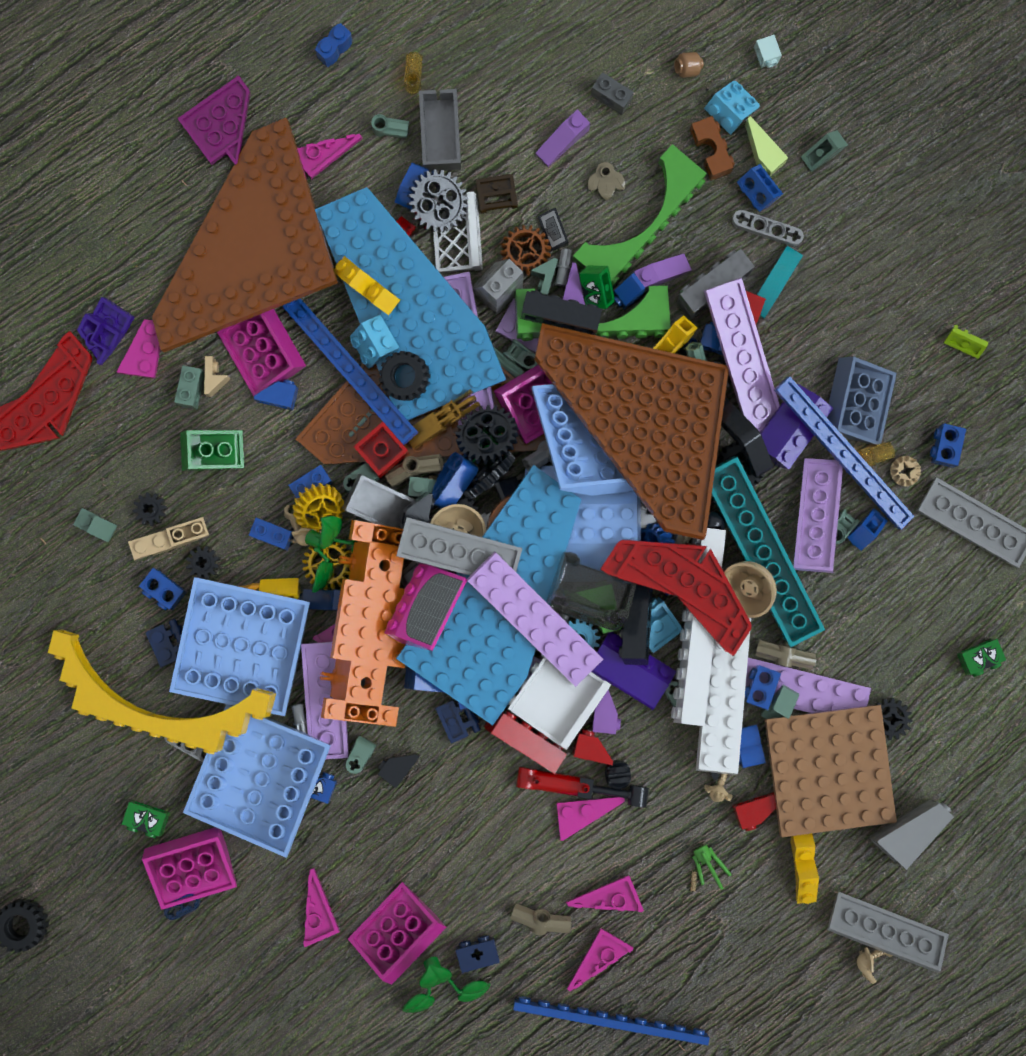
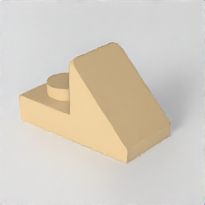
M205 356L204 394L207 397H212L230 380L228 375H216L219 372V363L216 362L213 356Z

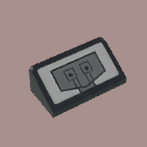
M553 208L539 215L538 220L543 232L546 234L545 238L549 239L550 252L568 246L569 242L557 209Z

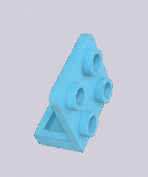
M732 81L715 93L704 109L731 135L741 122L755 112L760 105L737 81Z
M381 315L362 322L350 335L352 346L357 349L362 363L368 369L372 368L382 357L399 349Z

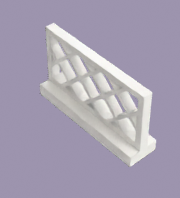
M474 191L463 195L468 197L465 200V204L468 207L462 209L466 212V217L464 215L459 216L466 220V226L462 230L453 227L460 232L452 241L446 236L450 230H445L442 233L436 229L433 232L436 269L440 273L483 270L478 196ZM449 196V197H446V198H447L449 201H451L452 198H453V196ZM432 198V199L436 200L437 203H441V202L438 201V198ZM445 211L442 214L439 213V216L444 219ZM462 235L468 241L463 249L456 244ZM444 237L451 242L445 251L439 248V243ZM453 246L461 251L455 259L447 254ZM463 254L469 257V265L461 266L457 261ZM447 256L452 263L446 268H441L440 262Z

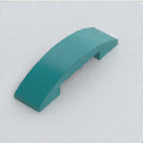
M786 246L757 294L766 299L760 317L763 319L768 314L803 256L789 246Z

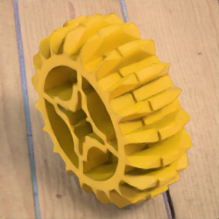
M319 483L317 487L312 484L310 489L305 487L304 493L299 492L300 498H294L296 504L292 505L294 510L293 516L301 528L314 529L319 532L322 529L320 518L326 516L343 518L342 512L345 510L342 509L344 505L342 495L335 487H330L328 484L323 486V484ZM324 498L332 500V503L324 501ZM305 514H309L310 516H313V518L305 516Z
M336 542L335 545L332 543L329 547L320 549L330 559L329 561L337 562L333 563L334 570L337 566L341 565L338 563V560H346L333 559L329 549H335L342 556L347 557L352 552L351 550L344 552L347 548L346 544L339 547L341 543ZM309 546L308 548L312 553H304L305 556L309 557V560H302V563L308 564L307 567H303V571H309L305 577H313L310 583L314 584L316 575L314 570L318 569V566L324 559L322 558L320 562L313 564L318 553L314 551L312 546ZM344 564L342 572L336 578H334L333 570L332 578L324 587V590L328 589L329 584L332 590H335V583L341 587L342 583L340 580L347 579L345 575L350 573L348 571L349 565Z

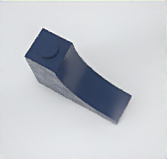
M303 589L299 600L310 602L309 609L337 611L341 590H319L313 593L311 589Z

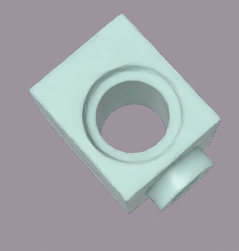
M775 35L756 41L754 50L761 68L776 66L782 54Z

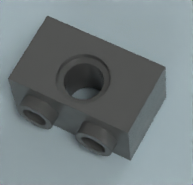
M603 72L593 85L591 91L592 97L623 115L631 103L634 94L633 91Z

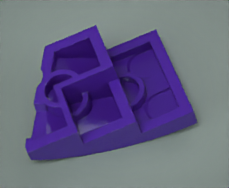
M105 297L100 298L93 313H86L77 329L80 336L85 340L88 349L93 352L99 365H102L115 350L135 318Z

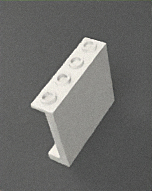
M542 654L541 656L544 658L540 664L537 662L530 670L533 674L528 680L526 679L523 682L517 696L514 695L510 700L508 710L567 750L611 684L590 672L575 687Z

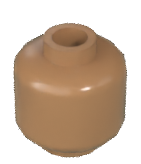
M697 52L681 53L674 62L675 72L682 78L698 76L704 66L703 59L700 58Z

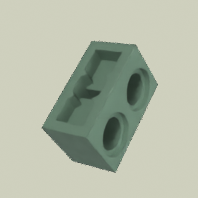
M182 365L174 401L178 406L198 409L205 372L202 369Z

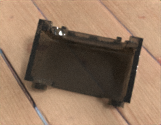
M564 552L546 602L558 613L609 630H618L629 617L636 584L581 565L577 554Z

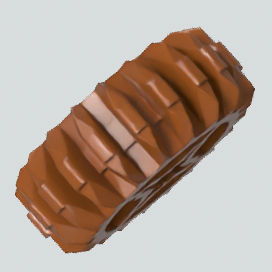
M522 225V230L520 231L518 227L514 228L515 233L508 231L509 237L504 236L503 238L506 243H501V248L504 250L500 251V255L505 256L502 260L510 259L522 271H526L527 276H530L532 269L548 262L546 258L551 257V254L548 252L551 250V246L547 245L549 239H544L546 235L544 232L539 235V228L532 231V225L529 226V230H525V225ZM528 237V240L525 242H516L520 238ZM535 241L541 247V255L537 254V251L533 249ZM511 246L519 253L517 260L510 253ZM529 246V253L522 256V248L525 249ZM527 259L536 260L530 264H523Z

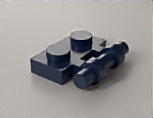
M176 619L169 621L171 629L168 631L165 624L145 632L160 668L175 662L177 659L182 635L181 631L183 630L181 625H178ZM170 636H175L178 642L177 646L173 645Z
M453 700L435 708L451 744L469 736L466 730L468 727H472L474 733L481 731L478 717H475L474 713L468 708L460 710L459 706L456 707ZM465 711L469 721L463 723L459 712Z

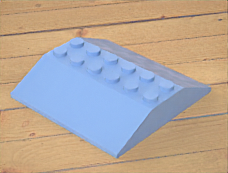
M553 384L532 386V392L560 490L590 496L633 491Z
M542 466L539 468L557 481L553 466ZM634 490L595 496L574 493L582 500L558 578L564 581H625L609 576L600 569L619 541H641L640 498Z
M194 577L169 692L234 706L251 695L252 689L260 688L276 693L271 714L285 716L297 670L310 602Z
M226 704L224 711L233 705ZM250 717L245 734L233 737L226 733L222 750L215 754L206 753L183 813L287 858L331 745L268 717L263 718V720Z

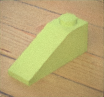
M750 116L745 123L756 165L761 164L768 175L771 176L786 163L788 157Z

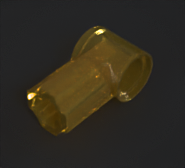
M411 52L406 55L404 84L406 91L410 94L418 93L422 87L423 55L417 52ZM411 80L417 81L415 84H409Z
M891 442L857 450L870 467L895 457V450Z

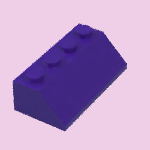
M797 384L820 411L828 417L833 408L820 396ZM784 401L760 433L771 461L777 467L788 470L814 436Z
M609 632L597 650V653L603 660L591 672L653 710L668 688L676 671L649 655L648 665H625L622 658L619 657V647L622 646L623 639L614 632Z

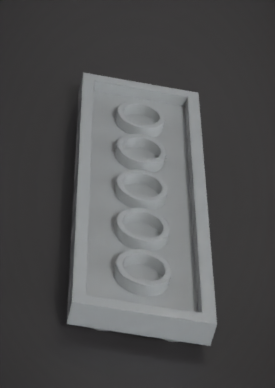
M936 477L933 480L916 511L1011 566L1019 568L1026 556V528Z
M406 517L396 556L471 575L494 551L516 572L522 548Z
M841 892L836 893L827 927L828 931L936 973L941 972L949 934Z

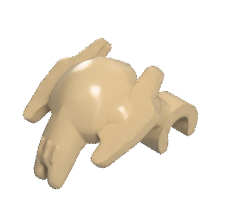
M287 505L284 508V516L290 520L294 532H292L294 539H291V543L308 546L305 543V537L311 529L301 528L293 514L289 513L290 506Z
M720 773L717 785H704L705 791L710 793V798L714 802H722L724 799L731 801L732 794H728L723 786L728 774Z
M866 947L864 952L862 950L859 951L857 967L862 972L863 977L874 984L877 982L872 975L874 972V959L882 955L892 957V955L877 949L869 952L868 947Z

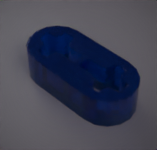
M187 894L174 901L193 896L194 894ZM200 898L196 899L194 907L192 905L185 907L184 903L173 906V908L181 907L176 912V916L173 913H169L171 907L164 909V915L169 920H176L196 910L200 906L201 900Z

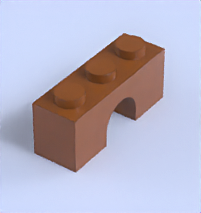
M713 116L692 123L690 127L696 147L706 144L714 150V155L705 158L703 163L710 181L730 174L735 165L733 157L728 155L726 150L728 148L726 140L721 138L719 133L721 131L718 121L714 120Z

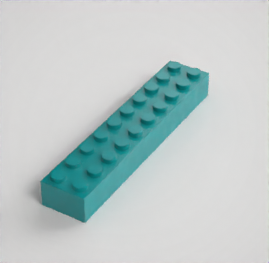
M733 456L716 465L712 498L724 518L744 561L761 564L772 574L776 583L777 593L770 612L786 643L791 648L824 631L825 628L738 457Z

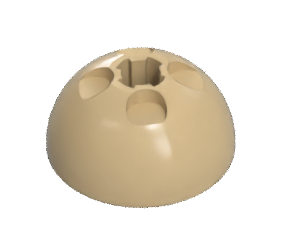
M453 504L442 508L434 515L430 522L431 524L480 537L486 532V526L481 515L475 509L462 504Z
M742 561L731 565L724 571L748 618L760 617L770 610L776 599L777 589L775 580L769 570L756 562Z

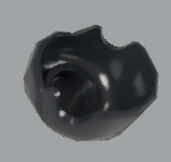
M709 511L707 528L724 530L725 520L722 515L715 511Z

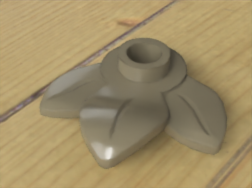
M602 162L597 166L596 173L589 177L588 189H598L600 196L605 200H609L615 189H625V180L621 173L615 171L611 163ZM604 168L609 170L608 175L602 173Z

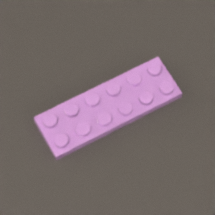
M804 459L793 566L795 570L833 573L843 467L837 460Z
M332 642L301 644L308 735L331 745L326 759L348 758L347 721L321 718L323 698L333 699V697H330L331 681L320 680V676H323L320 675L321 672L332 673L335 668L336 659L330 658Z

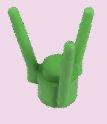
M707 844L695 849L692 858L696 864L701 885H704L700 862L702 865L706 863L714 880L722 890L723 886L710 863L712 860L711 856L728 876H731V872L717 857L711 847L708 848Z

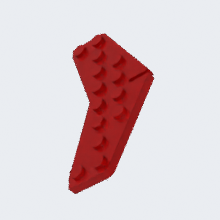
M71 331L61 338L57 344V349L29 390L20 398L0 407V451L60 439L50 428V424L53 425L60 435H64L92 363L91 354Z
M621 540L615 545L600 569L602 572L612 577L677 596L722 649L728 654L735 656L749 634L752 625L711 548L701 563H699L698 560L707 546Z

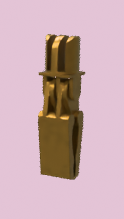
M468 390L455 400H450L449 403L441 407L439 412H432L413 425L419 433L409 441L412 448L420 447L445 431L447 425H452L463 417L465 418L466 413H470L479 407V402L474 403L477 400L475 395L467 398L473 393L472 390Z

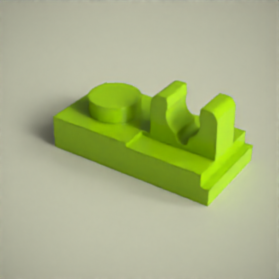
M958 325L952 328L944 341L945 344L979 359L988 346L987 341L968 334L966 329L964 331L958 329Z

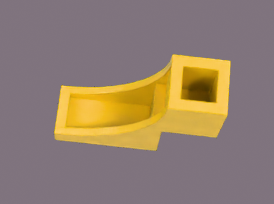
M345 256L336 264L334 269L336 275L387 315L399 303V298Z
M682 316L673 323L653 349L676 354L681 347L688 343L698 327L688 318Z
M813 834L791 836L790 843L795 867L797 904L816 902L819 876L814 860L816 846Z

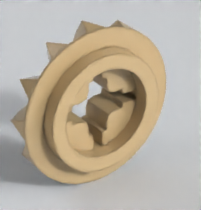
M901 456L892 463L890 474L898 485L911 486L918 481L921 475V466L916 459L910 456ZM904 466L910 469L913 468V470H911V472L908 473L909 476L902 473L899 474V472H901L904 469Z

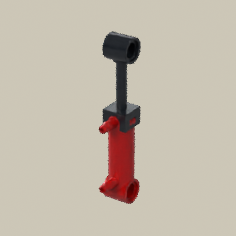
M519 767L516 787L566 794L591 799L592 793L628 798L627 805L643 808L647 806L649 793L648 787L630 785L629 791L593 785V778L559 773L554 774L525 767Z

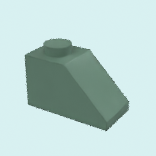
M838 130L827 133L805 152L801 158L812 172L835 157L848 144Z
M410 476L408 497L417 499L425 492L432 494L436 480Z

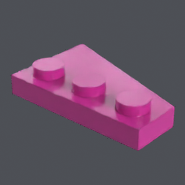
M143 320L117 370L118 374L156 379L160 346L153 320Z

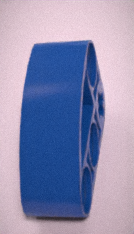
M452 453L444 464L443 470L440 471L433 487L432 498H435L434 505L442 509L456 504L476 476L478 466L459 453Z

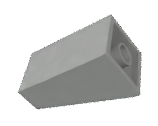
M510 259L495 262L473 285L474 295L498 315L515 297L516 289H523V271Z
M928 800L898 818L897 822L890 823L875 832L869 839L895 864L907 870L954 816L950 814L951 809L943 802Z

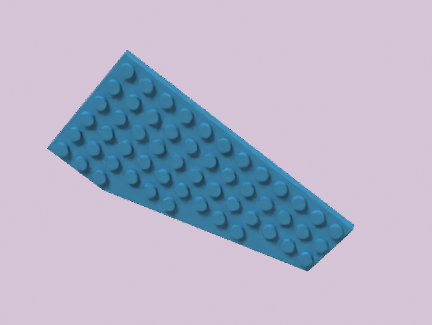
M368 187L315 209L336 264L345 256L400 299L392 312L387 315L343 281L360 324L381 315L399 346V349L395 352L406 351L420 356L430 369L428 370L429 374H431V378L428 381L430 384L426 387V392L420 395L421 397L414 398L411 401H402L389 396L391 402L407 420L438 409L470 389L473 392L472 394L506 381L505 374L485 325ZM392 353L382 357L376 363L378 370H382V362L385 363L388 356L391 357ZM402 365L397 369L395 381L398 386L406 388L414 382L415 371L411 366Z
M533 465L482 537L521 547L522 552L516 573L550 604L582 499L572 492L561 491L557 481ZM458 572L456 573V575L465 577L466 579L470 576ZM467 581L433 651L406 644L396 659L485 721L494 725L526 680L536 648Z

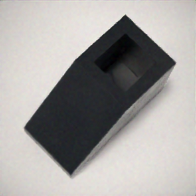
M425 492L403 508L400 525L402 529L404 528L406 517L427 523L431 522V517H429L430 509H433L435 498H432L433 494Z

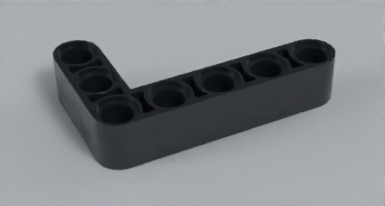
M725 397L721 427L740 445L750 471L758 478L773 468L763 438L758 429Z

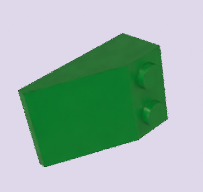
M186 430L180 433L182 471L244 468L243 430Z

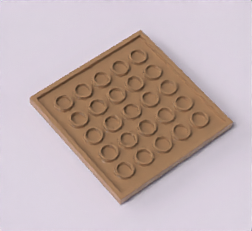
M881 705L793 715L789 719L786 717L765 719L780 837L897 822Z

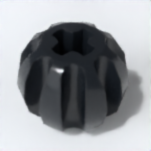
M614 760L613 765H606L605 779L609 787L622 789L630 784L631 771L626 762Z

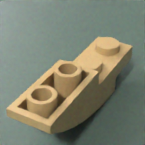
M201 517L128 541L135 561L192 543L209 536L204 518Z

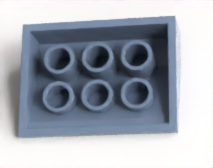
M856 357L838 359L829 405L833 410L827 418L844 438L881 446L897 373Z

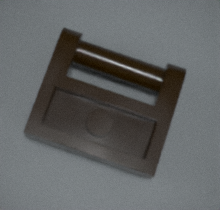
M513 174L476 179L481 214L487 213L486 211L510 207L512 209L518 208ZM510 195L511 200L485 204L486 198Z

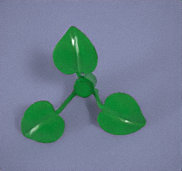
M336 516L320 518L322 525L321 533L311 529L305 537V543L315 547L314 551L324 559L318 566L315 575L313 593L323 589L330 582L334 570L333 563L329 562V558L320 549H325L333 542L352 545L351 552H353L354 542H358L335 538L340 533L342 526L341 519Z
M430 957L423 963L426 971L419 980L420 987L427 988L426 994H417L404 1005L402 1012L416 1013L431 1007L435 1001L434 997L430 996L431 988L446 981L460 994L458 1000L462 1002H470L480 998L487 992L491 984L485 981H474L464 986L463 989H459L451 980V971L441 967L438 957Z

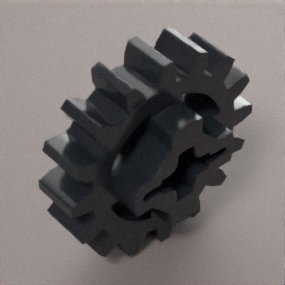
M890 698L889 702L887 699H882V704L876 702V705H881L882 710L886 707V711L882 713L883 718L894 717L898 719L891 722L883 719L887 740H892L893 736L898 740L899 734L905 736L904 730L911 729L907 724L913 722L912 719H908V716L912 714V712H906L908 706H901V700H897L895 703L894 698ZM897 709L900 710L902 716L897 713ZM901 723L900 728L896 730V727Z

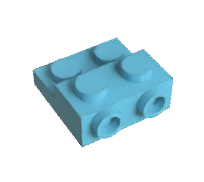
M659 597L657 599L652 598L649 649L654 653L681 633L683 629L665 602Z

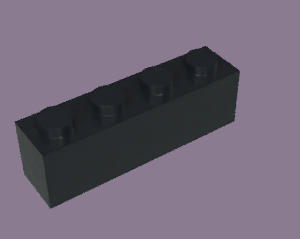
M527 291L520 319L596 335L602 309L594 304L584 305L572 299L568 301L563 300L556 295L546 296L542 295L539 291Z
M627 584L626 591H623L625 609H622V621H624V628L620 630V638L623 639V644L619 647V657L622 658L625 665H648L653 591L651 588L638 584Z

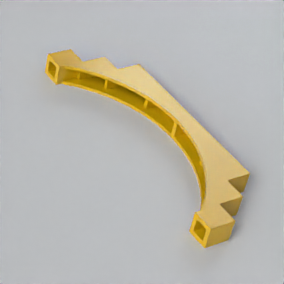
M62 629L53 630L48 653L53 654L56 659L65 660L59 681L66 682L68 687L77 688L71 709L78 710V714L85 716L91 714L100 721H114L113 724L116 726L124 727L127 725L136 732H149V735L152 737L160 738L163 736L172 743H185V746L188 748L196 749L199 747L208 754H215L222 750L226 733L233 737L245 734L250 717L263 720V718L271 715L276 693L260 688L252 689L251 695L240 703L214 715L178 718L149 712L123 699L99 677L82 650L78 641L79 634Z

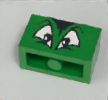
M588 265L579 273L585 304H594L598 308L607 309L615 301L609 267Z
M990 639L956 653L965 675H972L973 677L983 674V670L989 667L991 670L1001 667V662L1006 661L998 639Z
M133 800L128 804L122 825L127 826L126 829L129 831L138 832L140 830L145 832L146 836L156 838V836L163 835L170 812Z

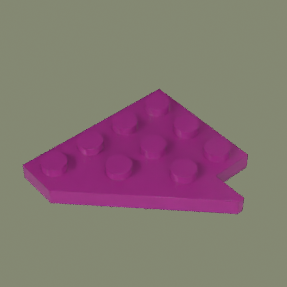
M239 75L177 118L211 165L225 155H228L235 165L238 163L251 93Z

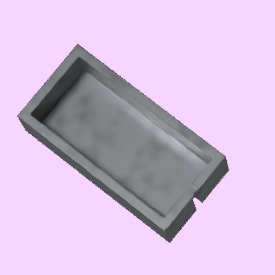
M457 89L440 90L441 100H437L436 90L419 91L423 167L429 169V171L434 169L436 171L461 170Z
M742 249L737 252L733 250L725 257L726 259L722 263L717 262L714 264L708 274L702 273L695 279L692 286L688 284L680 290L681 293L678 294L676 303L689 320L709 307L704 290L737 278H742L743 281L750 276L755 266Z
M358 473L342 509L374 524L401 528L403 508L414 501V499Z

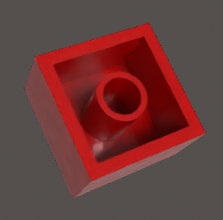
M381 422L353 446L380 478L409 454V451L384 422Z

